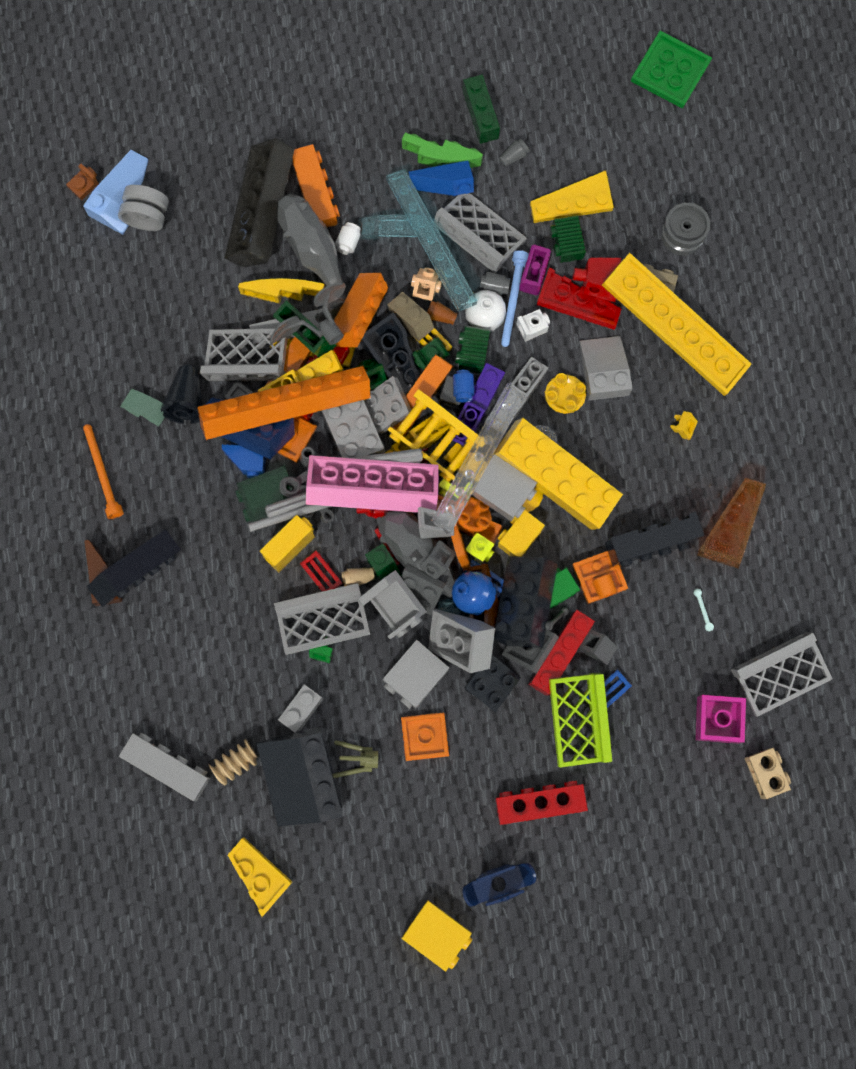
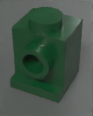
M374 359L361 361L356 366H363L369 379L373 376L377 377L370 381V390L387 381L383 365L381 363L378 364Z

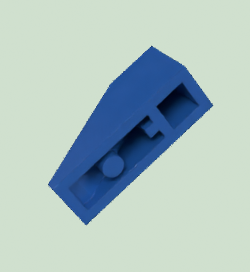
M468 161L409 172L411 190L452 196L474 192L473 175Z

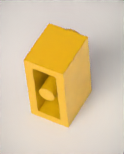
M526 510L523 511L519 518L514 517L512 522H510L513 524L508 531L504 529L498 537L500 541L498 547L509 556L522 557L544 529L545 525Z

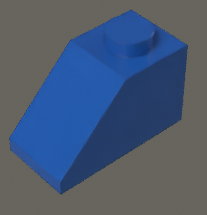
M222 444L224 454L247 478L257 479L259 476H265L266 457L240 445Z

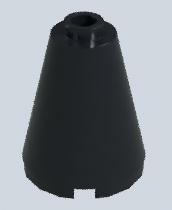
M184 364L179 367L162 403L161 412L163 411V416L172 422L184 424L183 420H191L190 424L200 422L198 407L202 406L200 374L194 365Z

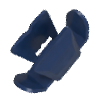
M522 863L516 866L506 864L485 871L476 881L463 886L464 900L470 907L487 901L485 906L507 902L525 892L524 890L517 889L530 886L536 882L535 870L529 863ZM502 877L505 880L506 886L502 891H495L492 888V880L494 878Z

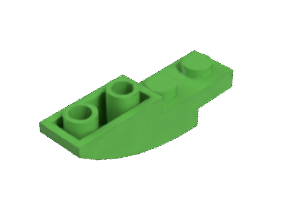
M405 133L402 138V148L418 154V163L436 167L468 161L470 168L479 167L482 164V153L474 148L463 147L456 141L450 142L445 140L443 146H440L437 142L426 141L416 134Z

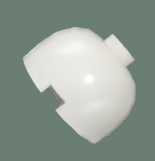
M481 290L474 293L468 300L465 308L466 320L472 327L489 329L492 332L503 324L506 316V305L502 297L496 292Z

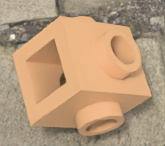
M420 268L418 274H414L411 286L414 287L412 296L432 301L435 293H439L441 289L440 273L435 272L431 268Z

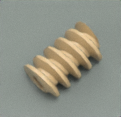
M246 739L244 740V748L237 744L238 752L230 749V757L222 754L223 762L214 759L215 767L209 764L217 780L224 786L227 785V778L232 781L235 780L234 772L239 776L242 775L241 767L248 771L250 770L249 762L254 766L257 765L256 758L258 757Z

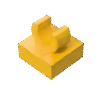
M683 411L682 416H674L679 424L677 426L671 425L670 427L674 432L679 433L683 439L690 440L698 421L692 413Z

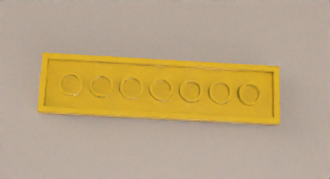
M629 253L602 284L606 290L723 396L729 393L751 366V363L632 254Z

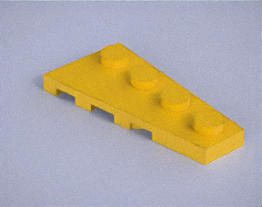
M606 171L530 201L533 223L572 215L582 216L613 211L614 207Z

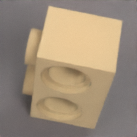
M774 748L766 749L745 758L761 799H768L791 790L789 786L791 784L790 778L786 772H783L780 765L782 763L781 756ZM764 756L769 760V766L766 769L761 765V759ZM772 777L778 781L776 789H772L769 785Z

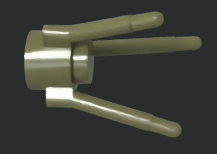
M337 740L334 741L335 745L365 752L360 753V756H340V760L360 761V766L364 767L334 773V778L361 772H372V768H378V751H372V747H362Z

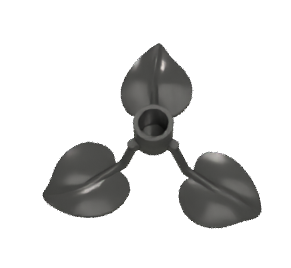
M339 282L328 285L315 296L313 302L315 307L323 305V308L315 316L317 322H322L319 325L320 330L302 319L299 320L298 316H294L284 320L275 328L270 339V345L272 346L273 343L295 333L300 329L301 325L308 327L319 337L324 336L329 345L338 343L344 334L332 318L337 316L345 302L340 297L345 291V283Z

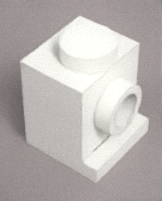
M538 309L523 317H518L516 324L526 342L546 333L550 320L546 313L542 314L541 310ZM537 320L538 324H533L532 321Z

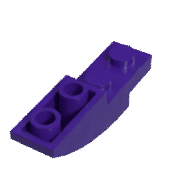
M486 363L474 387L473 400L465 403L458 417V420L475 433L506 373ZM460 433L459 436L456 435L453 441L464 446L467 443L465 441L467 437Z

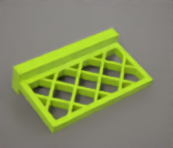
M589 673L587 675L549 679L558 767L612 762L604 674ZM580 680H587L588 689L582 695L575 687ZM556 683H564L569 687L563 697L556 693ZM572 690L581 697L574 707L566 701ZM584 700L590 704V711L586 716L577 710ZM562 703L572 709L565 719L558 714V709ZM574 713L583 719L576 729L568 723V720ZM586 722L592 726V733L588 738L579 732ZM565 724L574 731L567 741L560 734ZM577 734L585 740L579 750L570 745ZM588 744L594 748L595 757L586 758L581 754ZM567 747L576 753L570 761H563L562 753Z

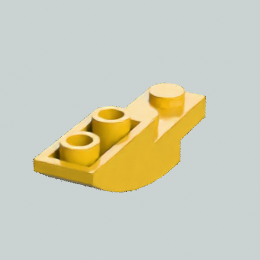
M331 350L299 370L287 372L260 388L258 392L340 372L343 368L336 353Z

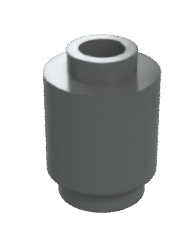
M487 272L486 276L482 275L480 288L496 292L501 296L502 294L508 295L511 278H507L506 275Z

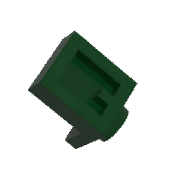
M438 337L421 350L415 351L413 356L417 366L425 370L436 354L442 359H445L450 354Z

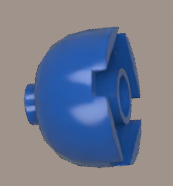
M469 571L460 575L455 580L451 592L453 602L457 608L469 615H481L484 610H489L496 596V588L492 584V579L481 572Z

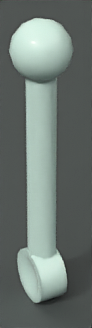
M696 588L694 595L697 596L706 623L705 630L712 631L714 625L709 621L701 597L702 591Z

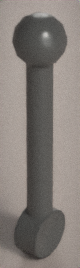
M561 608L560 613L551 622L547 621L545 625L546 630H552L553 625L563 615L565 616L569 613L568 608Z

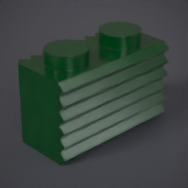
M578 215L554 218L553 224L550 226V235L556 241L554 245L555 257L559 256L560 263L584 259L586 250Z
M465 326V331H460L459 344H462V350L457 351L455 363L459 364V370L482 373L488 346L489 329Z

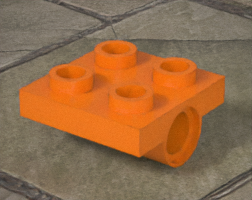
M608 551L572 564L587 604L628 589L620 566H612Z

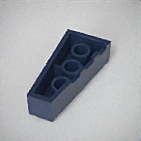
M211 398L205 405L224 400ZM294 418L220 437L271 460L295 435Z

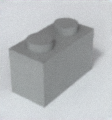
M304 684L278 720L293 732H299L323 701V698Z

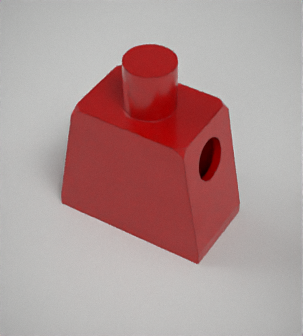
M589 258L585 269L574 268L572 280L584 282L583 292L585 294L615 302L616 298L602 284L621 263V258Z

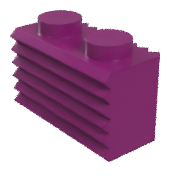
M537 245L531 246L519 287L520 291L536 296L539 295L551 255L550 249Z

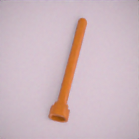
M86 424L83 427L107 501L105 513L108 519H114L122 516L124 512L122 506L115 501L92 427Z

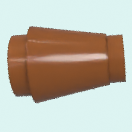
M431 301L427 310L431 320L453 325L457 317V313L439 301Z

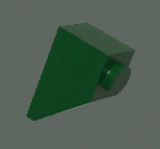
M384 544L365 554L367 562L372 567L379 581L395 570L402 577L401 572Z

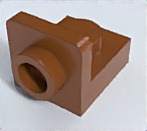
M80 164L78 166L80 172L66 186L80 200H83L99 183L96 179L97 174L89 166L86 168Z

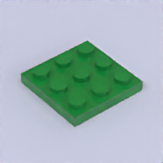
M659 31L632 76L631 82L683 109L709 66L712 57Z

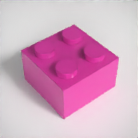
M711 695L698 696L695 740L744 743L746 698Z

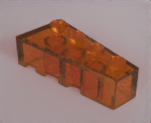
M748 478L744 479L699 549L697 556L739 568L766 484Z

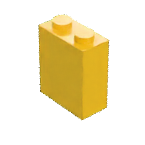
M296 515L260 550V553L279 573L315 538L313 525L305 517L301 519Z
M427 900L402 936V939L446 972L448 968L453 969L458 962L459 957L457 955L460 950H466L470 945L472 933Z

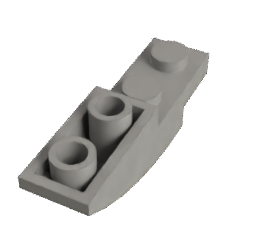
M531 357L511 383L508 391L487 417L485 424L502 435L528 401L546 374L548 367Z

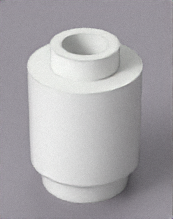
M350 222L342 226L335 242L338 252L344 255L354 252L361 236L359 226Z

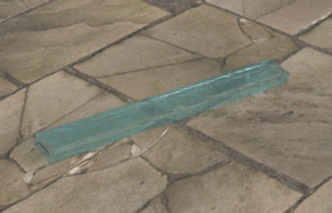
M402 169L387 175L386 180L457 311L459 312L477 305L476 297L406 170Z

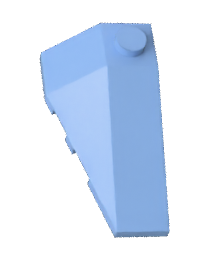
M130 150L93 190L83 207L88 216L123 235L129 226L118 217L120 205L124 203L122 200L123 192L128 185L142 184L148 159Z

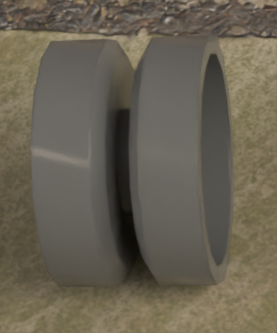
M684 202L674 206L669 211L661 228L663 245L676 255L687 256L694 254L701 248L710 230V219L707 212L701 206L694 203Z

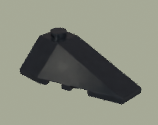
M392 312L369 327L360 344L371 359L383 365L387 380L392 376L398 378L406 396L418 380L419 374L413 360V353L408 343L406 330L395 313Z

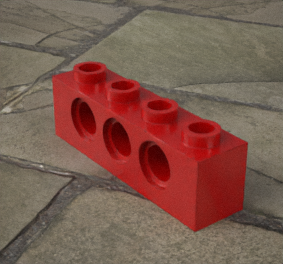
M577 781L564 783L563 788H556L555 784L542 786L543 791L534 792V788L522 789L519 795H513L512 791L499 793L500 798H495L499 825L588 811L583 784L578 785ZM561 792L565 793L568 797L567 803L563 806L558 804L556 799L557 795ZM538 796H543L546 799V806L543 809H539L535 805V799ZM517 799L522 800L525 804L522 812H516L513 809V803Z

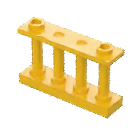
M418 389L414 394V397L417 399L415 401L416 405L397 430L392 427L388 428V431L391 432L389 437L397 443L403 441L410 448L419 449L439 422L442 423L443 420L448 422L450 430L432 454L428 456L423 451L422 453L423 458L431 464L438 465V469L442 471L439 474L448 482L451 480L456 482L458 478L453 475L470 451L477 446L482 448L486 440ZM428 407L434 412L432 414L433 417L416 440L411 443L403 434L419 413ZM462 433L467 437L465 440L467 443L447 469H445L436 461L454 437Z

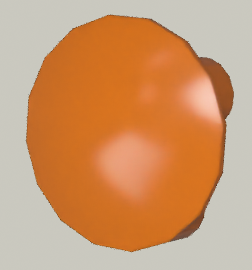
M460 495L453 503V517L463 528L480 532L490 526L492 517L489 506L473 497H467L466 495Z

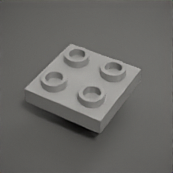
M394 376L372 390L370 398L364 400L378 434H383L389 427H393L404 420L412 410L398 378Z

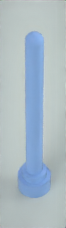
M514 251L512 261L514 262L515 270L501 341L503 347H507L510 343L523 267L526 266L529 253L524 251Z

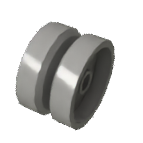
M126 186L122 196L124 203L120 205L118 212L119 219L137 229L147 231L161 230L165 219L163 213L167 211L169 203L168 197L162 192L147 186Z

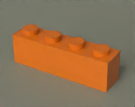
M313 144L291 150V160L303 198L308 201L316 215L327 228L337 225V217H340L337 205H332L331 202L334 196L331 187H327L325 181H328L325 169H321L319 164L322 163L320 152H315Z
M359 273L334 320L344 334L343 338L336 343V347H358L388 290L387 283L381 273Z

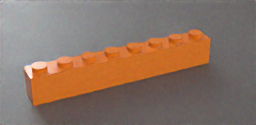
M360 366L199 406L200 425L205 439L208 440L369 399L370 379L364 367Z

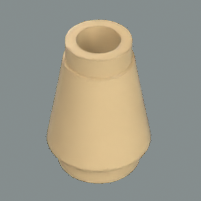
M372 567L349 568L342 572L344 586L357 583L360 586L375 579Z

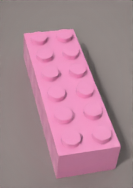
M309 456L306 485L307 505L418 512L419 507L436 510L438 500V465Z

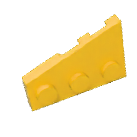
M243 837L231 850L228 857L240 879L245 883L250 897L255 901L259 909L258 911L263 917L292 884V881Z

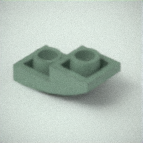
M134 389L129 391L121 404L122 408L136 417L141 415L157 426L165 418L163 411L161 412L162 402Z

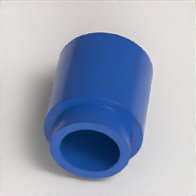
M459 370L457 374L453 375V396L456 397V402H470L473 400L474 375L469 373L468 370Z

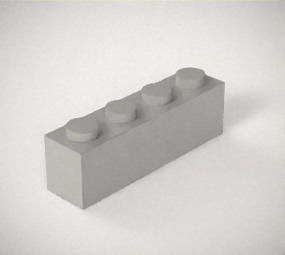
M140 733V735L132 734L119 757L190 800L198 801L211 779L206 776L208 772L199 766H196L194 769L187 765L189 760L180 755H177V757L169 754L170 749L159 743L158 746L150 743L152 738L143 733Z

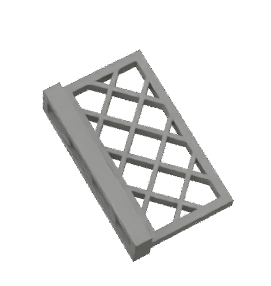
M470 193L458 195L444 209L440 208L433 222L435 227L494 273L501 268V265L527 239ZM463 198L467 199L471 206H461V200ZM458 211L459 217H453L448 212ZM462 211H472L473 218L463 217ZM476 212H483L487 218H477ZM464 223H474L475 230H470ZM478 223L488 224V230H479ZM492 224L500 225L502 230H492ZM479 235L489 236L490 242H485ZM493 236H503L504 242H494ZM507 236H514L519 241L517 243H508ZM495 248H505L506 253L502 255Z
M275 329L209 330L205 365L201 366L200 374L208 381H274L286 374L284 364L288 336L281 339L276 346L272 344V349L263 356L259 350L267 343L270 344V339ZM262 335L264 339L258 345L254 346L250 342L255 336ZM215 336H223L225 340L216 347L214 345ZM237 336H243L245 339L235 347L231 341ZM230 343L234 349L224 356L220 351ZM249 343L253 349L243 356L240 350ZM277 352L279 355L278 364H270L267 360ZM219 353L223 359L217 364H211L212 358ZM238 353L242 359L236 364H231L229 360ZM255 353H258L261 359L256 364H250L248 360Z
M358 583L274 603L285 655L370 635L364 606L359 600L361 593ZM358 602L359 608L355 614L346 610L349 603ZM334 607L339 611L332 619L325 615L329 608ZM313 612L318 616L311 624L304 620L308 613ZM342 613L352 617L346 626L337 621ZM292 617L297 621L290 629L284 626L283 619ZM321 618L331 622L325 631L316 627ZM355 620L364 625V629L354 631L350 627ZM300 623L310 627L304 636L295 632ZM334 625L343 629L338 636L329 634ZM313 630L322 634L317 641L308 639ZM292 635L301 639L297 646L288 647L287 642Z
M805 632L731 669L734 677H737L756 717L832 680V676L815 643L817 639L814 633ZM810 647L814 653L812 662L802 659L804 650ZM789 657L796 659L793 672L783 668L785 660ZM800 662L810 664L807 677L797 673ZM769 667L778 669L774 681L764 678L766 669ZM814 667L821 668L825 677L819 680L812 679ZM781 671L792 674L788 686L778 683ZM751 676L759 678L755 690L747 687L745 679ZM796 676L806 679L803 688L799 690L792 688ZM763 680L773 683L769 695L759 692ZM777 685L787 688L784 697L781 699L773 697ZM757 696L767 697L765 707L758 710L755 704Z

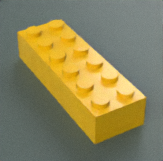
M524 418L514 422L492 454L497 455L537 482L535 488L591 530L601 528L623 495Z

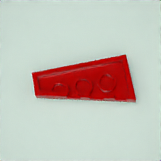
M550 267L537 301L539 306L613 330L616 328L622 310L605 299L585 294L583 286L580 288L566 276L561 277L556 274L555 270Z

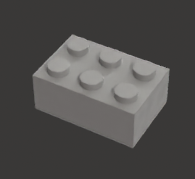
M364 400L322 410L341 458L385 453L384 446Z

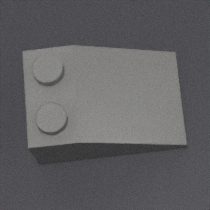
M621 337L579 341L588 401L629 396L632 391V382Z
M435 609L432 613L428 650L469 673L490 669L495 628L480 620Z

